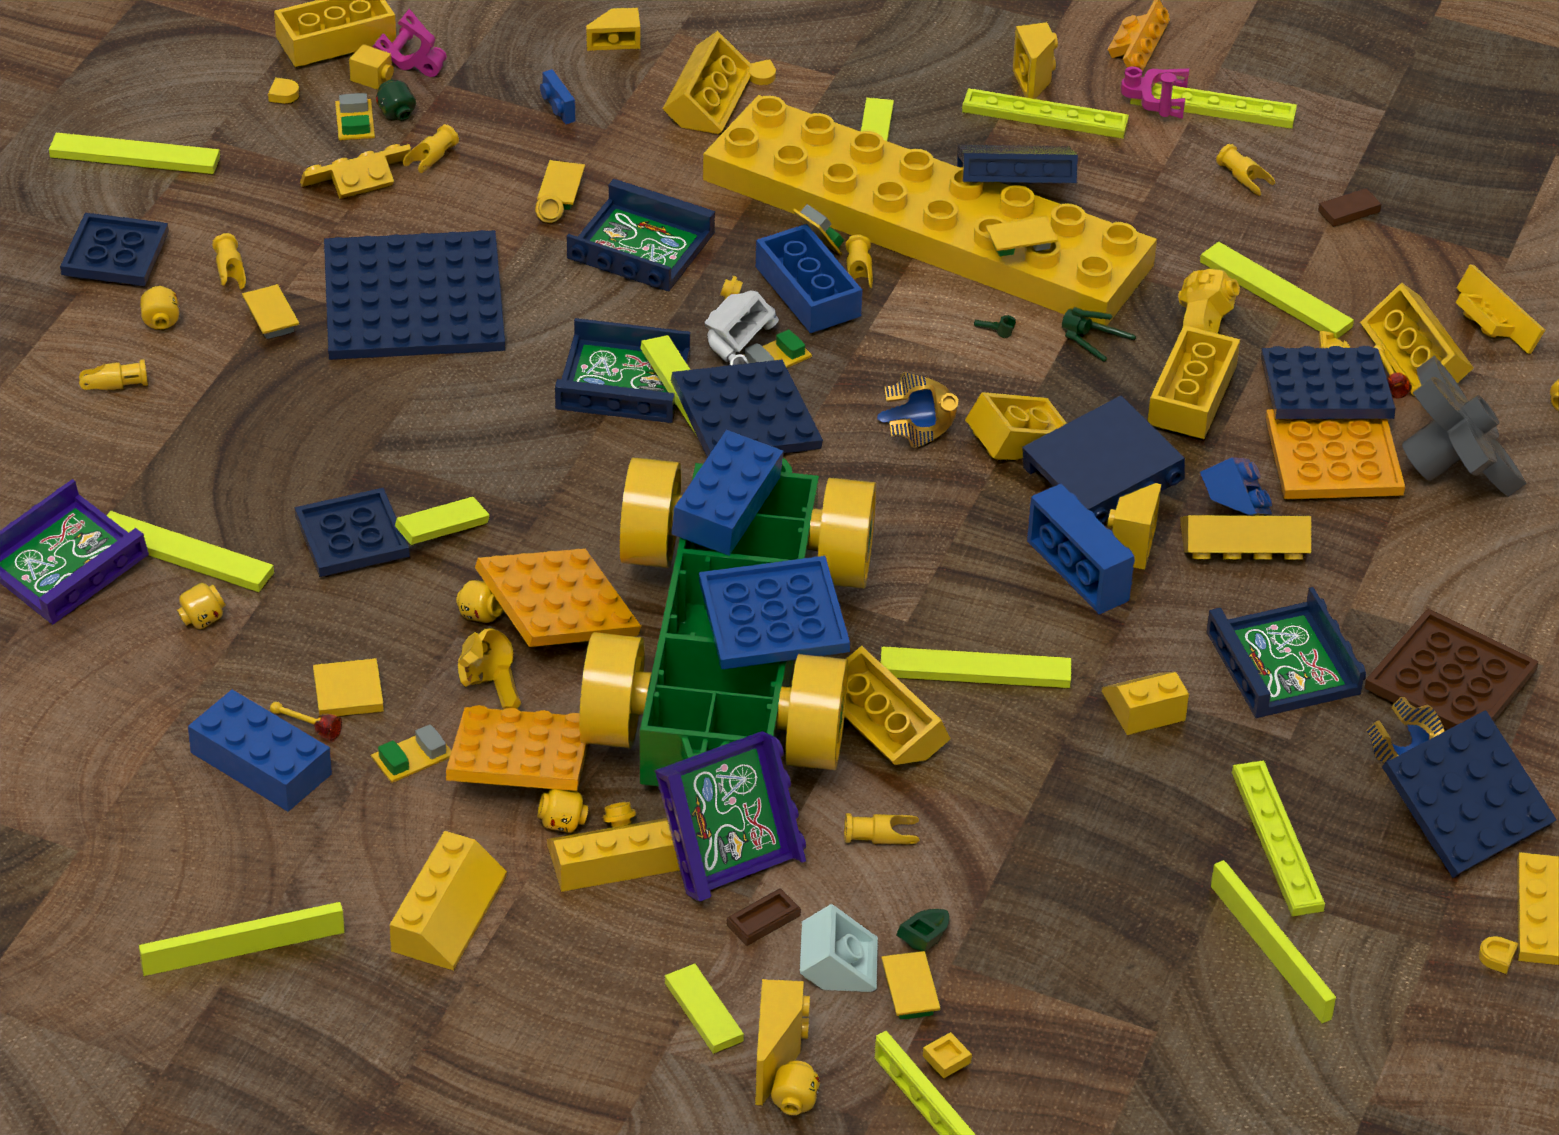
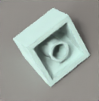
M830 904L802 921L800 974L823 990L872 992L877 989L878 937L836 906Z

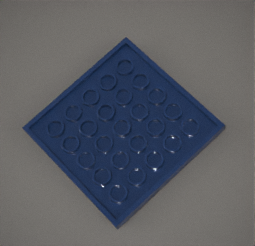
M495 230L324 238L329 360L505 351Z

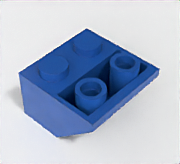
M1232 457L1200 472L1211 500L1250 516L1272 515L1269 508L1272 506L1271 498L1265 489H1261L1258 481L1261 478L1260 472L1256 464L1250 462L1249 459Z

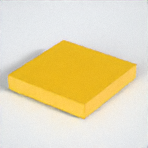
M377 658L313 665L320 718L384 711Z

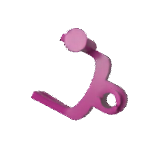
M408 9L398 21V24L402 27L399 29V35L393 43L383 33L372 47L391 53L392 62L402 70H409L415 66L424 75L435 77L442 69L447 55L441 48L434 47L432 49L435 44V37L423 26L413 12ZM414 34L421 40L420 48L413 54L402 55L399 51L408 40L413 38Z
M1128 67L1125 69V78L1121 81L1122 95L1128 98L1141 99L1144 109L1157 111L1163 117L1171 115L1183 119L1185 98H1171L1173 85L1187 88L1189 68L1150 69L1144 77H1141L1142 70L1138 67ZM1176 76H1182L1185 79H1177ZM1157 82H1162L1160 99L1154 98L1151 91ZM1172 106H1179L1180 109H1173V108H1171V107H1172Z

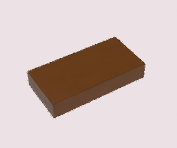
M1365 188L1319 203L1318 211L1334 227L1381 211L1382 204Z
M779 888L727 917V926L748 946L800 917L801 908Z

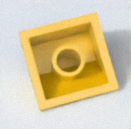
M1047 22L1016 26L1013 72L1025 98L1036 99L1051 83L1052 71L1056 69L1054 49L1058 47L1056 33H1052Z
M1158 483L1120 497L1116 510L1111 509L1109 513L1107 527L1113 528L1114 536L1132 551L1135 559L1134 568L1145 570L1157 526L1161 484Z
M1176 672L1157 673L1102 687V693L1126 735L1186 720L1189 693Z

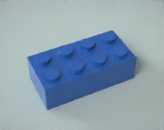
M807 224L756 240L755 267L810 333L861 317V287Z
M726 430L675 505L672 534L730 556L780 479L783 450Z
M1062 484L1031 496L1027 542L1098 614L1128 602L1135 562L1132 551L1125 547L1114 536L1113 532L1107 529L1096 518L1094 513L1089 511L1078 500L1076 495L1070 493Z
M233 689L188 725L190 751L193 755L287 812L332 774L329 746Z

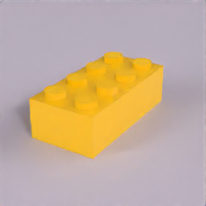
M315 0L274 11L276 38L295 67L332 59L352 52L355 53L363 44L372 47L383 33L391 42L396 39L395 14L386 0Z
M1184 325L1150 397L1148 422L1152 426L1205 439L1237 367L1240 339Z

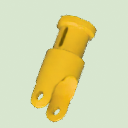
M444 124L440 126L436 134L426 137L405 155L403 165L409 166L413 161H421L418 172H425L444 156L448 148H452L459 143L458 134L449 125Z
M1233 144L1224 146L1216 157L1218 165L1228 168L1234 178L1258 196L1261 195V191L1251 180L1259 178L1266 180L1271 185L1275 184L1274 178L1250 157L1241 155Z
M230 233L216 236L212 246L217 253L216 264L221 285L224 286L227 278L232 277L237 280L239 288L243 289L246 284V276L241 254L237 251V239Z
M861 234L850 236L845 242L846 250L849 253L846 259L847 272L854 280L859 277L868 278L869 286L872 288V258L868 254L871 248V241L868 237Z
M141 359L139 363L121 365L119 362L103 364L94 369L83 370L79 374V385L84 390L123 389L124 385L142 383L143 386L148 385L145 359Z
M846 813L844 819L845 843H850L851 840H871L873 844H917L920 841L919 837L901 835L895 832L892 827L899 824H916L919 822V818L911 815L873 814L872 817H852L851 813Z

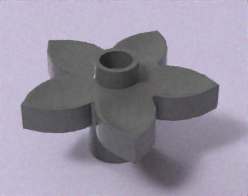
M1435 355L1417 368V375L1421 386L1414 390L1413 394L1434 420L1402 443L1407 457L1419 473L1428 481H1432L1462 460L1470 474L1477 476L1483 472L1508 497L1527 484L1511 457L1496 440L1499 438L1496 427L1499 424V420L1488 403L1479 395H1476L1469 401L1457 382Z

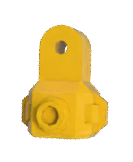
M1211 268L1193 271L1184 279L1182 290L1178 294L1181 306L1186 307L1183 326L1218 334L1221 318L1234 308L1236 296L1239 295L1240 287L1237 280L1231 279L1224 270Z

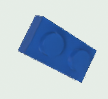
M553 69L542 72L543 84H540V92L543 99L548 100L554 114L559 115L565 124L575 122V99Z

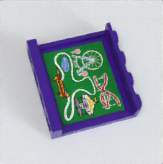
M72 479L0 530V583L53 625L149 555L145 537L137 528L128 533L78 493L76 481Z
M761 731L655 770L685 891L688 896L699 902L710 898V890L792 858L800 862L806 861L804 854L806 842L803 834L798 830L796 821L799 816L798 809L790 797L788 788L791 787V781L787 771L783 768L781 760L783 748L776 737Z

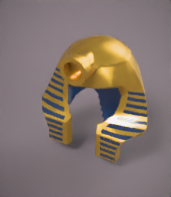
M903 372L900 382L893 386L885 387L886 402L908 400V397L909 401L904 405L882 411L878 414L877 419L883 423L888 422L890 424L891 437L902 436L908 438L911 447L917 448L933 441L952 425L957 412L958 398L946 386L937 381Z
M1400 697L1391 707L1400 721L1408 727L1412 737V743L1409 746L1399 747L1392 744L1391 737L1380 720L1376 721L1366 730L1371 737L1375 757L1383 763L1445 732L1437 713L1431 706L1424 705L1416 708L1410 705L1405 697Z

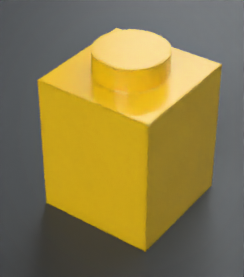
M363 44L349 58L350 81L378 90L381 84L390 80L393 76L394 67L392 66L391 53Z

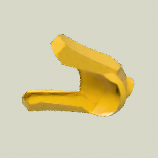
M493 628L484 629L479 634L475 632L468 636L462 645V652L458 659V673L461 683L467 687L494 680L503 709H518L521 705L510 667L513 660V648L508 638ZM483 672V679L480 681L479 675Z

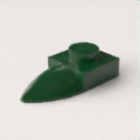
M945 909L920 911L900 924L896 936L904 940L913 949L927 951L940 941L943 932L949 924V913Z

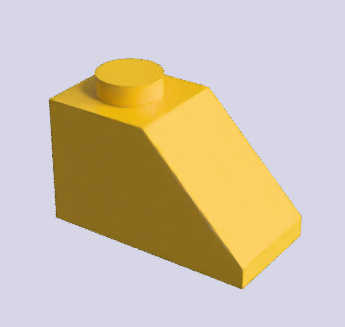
M638 8L610 9L586 26L587 51L640 49Z

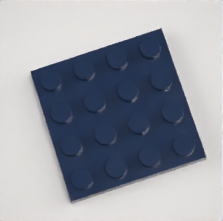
M1281 346L1262 348L1261 361L1275 419L1395 418L1396 408L1377 348L1370 346H1360L1358 348H1343L1340 346H1331L1329 348H1314L1311 346L1300 348H1284Z
M783 360L672 372L670 381L707 458L726 430L783 450V453L821 449L823 439Z
M1486 710L1387 761L1382 766L1452 878L1543 830L1557 820Z

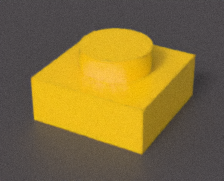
M951 1032L923 1047V1057L943 1078L969 1065L972 1060V1054Z

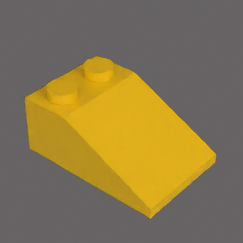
M985 392L980 394L965 419L973 430V434L986 447L988 454L997 460H1018L1023 458V446L1067 424L1048 398Z
M762 979L755 1105L762 1106L771 1094L777 1069L790 1061H795L801 1051V1039H808L809 1018L802 1017H809L810 996H803L804 981Z

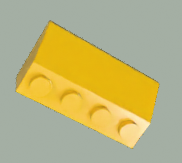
M716 31L696 45L662 109L681 128L719 134L723 131L751 77L749 71L752 64L727 39Z
M1403 283L1399 284L1360 322L1375 344H1381L1384 347V354L1395 372L1401 376V380L1413 396H1415L1413 394L1414 390L1421 386L1417 375V368L1434 355L1457 383L1474 368L1422 297Z
M1188 515L1180 517L1184 553H1192V559H1211V553H1223V559H1241V553H1254V559L1266 560L1272 559V554H1284V560H1303V554L1311 553V516Z
M862 645L846 658L848 659V682L844 717L894 765L927 760L951 740L942 720Z
M667 818L547 839V846L561 892L680 871Z
M444 831L389 925L391 952L454 971L507 877V871L475 839Z

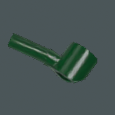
M1009 315L1002 316L1000 322L976 319L974 321V327L995 330L1002 338L1011 336L1016 324V319Z

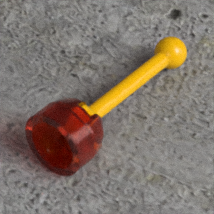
M1381 344L1375 345L1373 348L1379 350L1382 363L1390 375L1387 381L1392 397L1396 399L1405 397L1412 389L1408 377L1400 372L1395 373L1384 354V347Z
M273 702L270 705V711L273 714L282 713L313 724L315 732L323 739L334 741L341 732L342 719L339 716L325 713L320 715L318 719L284 708L280 702Z

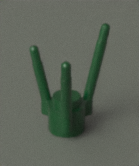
M1074 307L1067 310L1062 320V329L1067 331L1065 337L1076 341L1103 362L1107 361V357L1082 339L1080 335H1086L1091 328L1123 338L1136 339L1134 334L1093 322L1090 319L1111 320L1113 318L1111 314L1087 311Z

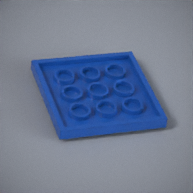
M825 556L699 572V583L721 669L795 660L798 654L825 656L850 652V640Z

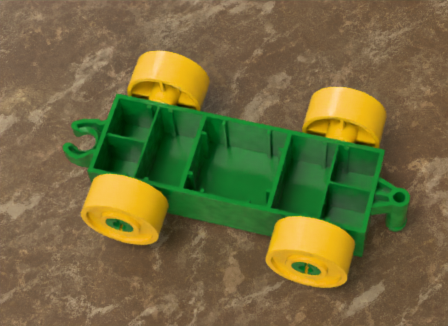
M634 457L631 459L626 476L621 512V563L669 568L671 566L676 538L678 537L672 534L674 507L682 497V470L680 462ZM783 458L780 479L730 556L680 537L652 672H644L645 644L643 637L596 632L591 635L581 687L579 713L581 743L632 748L637 732L639 715H643L640 727V784L659 786L655 773L657 769L761 731L776 737L779 741L781 732L787 731L786 765L836 770L845 716L848 659L798 654L792 687L789 686L794 660L721 669L699 583V572L811 558L813 551H818V557H826L834 586L865 589L874 531L876 482L828 478L823 509H817L819 476L792 473V467ZM695 463L692 480L703 464Z

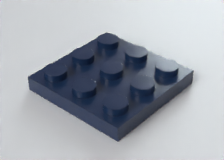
M85 212L61 263V275L145 286L169 233L168 223Z
M384 488L294 507L296 520L319 577L410 557L406 539L395 527L396 516Z

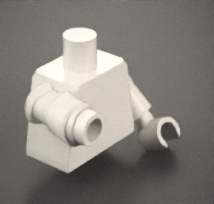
M751 290L741 294H732L716 310L712 311L709 318L705 321V326L709 329L707 333L709 345L725 362L730 361V365L749 363L744 355H735L736 352H740L762 327L765 330L774 327L778 323L779 318L776 316L775 309L767 304L757 291Z

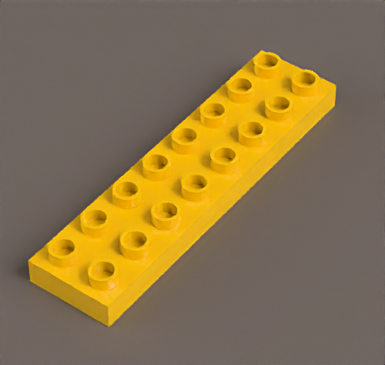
M758 95L703 153L704 181L795 214L794 208L801 212L808 204L827 217L831 222L830 227L852 236L861 234L868 237L871 243L1064 315L1068 309L1077 307L1082 310L1111 314L1114 317L1152 269L1155 262L1157 239L1137 232L1130 224L1123 222L1112 223L1085 213L1077 205L1059 204L1034 195L1033 191L1025 186H1009L1001 182H963V167H957L935 159L925 150L907 149L885 141L878 133L872 131L860 132L835 123L826 114H810L788 106L781 98L776 96ZM1046 216L1058 239V242L1051 243L1050 249L1036 251L1033 246L1015 248L1014 255L1000 257L986 230V225ZM1090 318L1093 322L1106 326L1111 321L1108 319Z

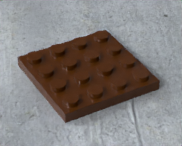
M1427 608L1367 677L1364 688L1393 703L1400 697H1405L1410 705L1416 708L1429 705L1437 713L1443 727L1450 729L1485 710L1494 722L1537 671L1539 661Z

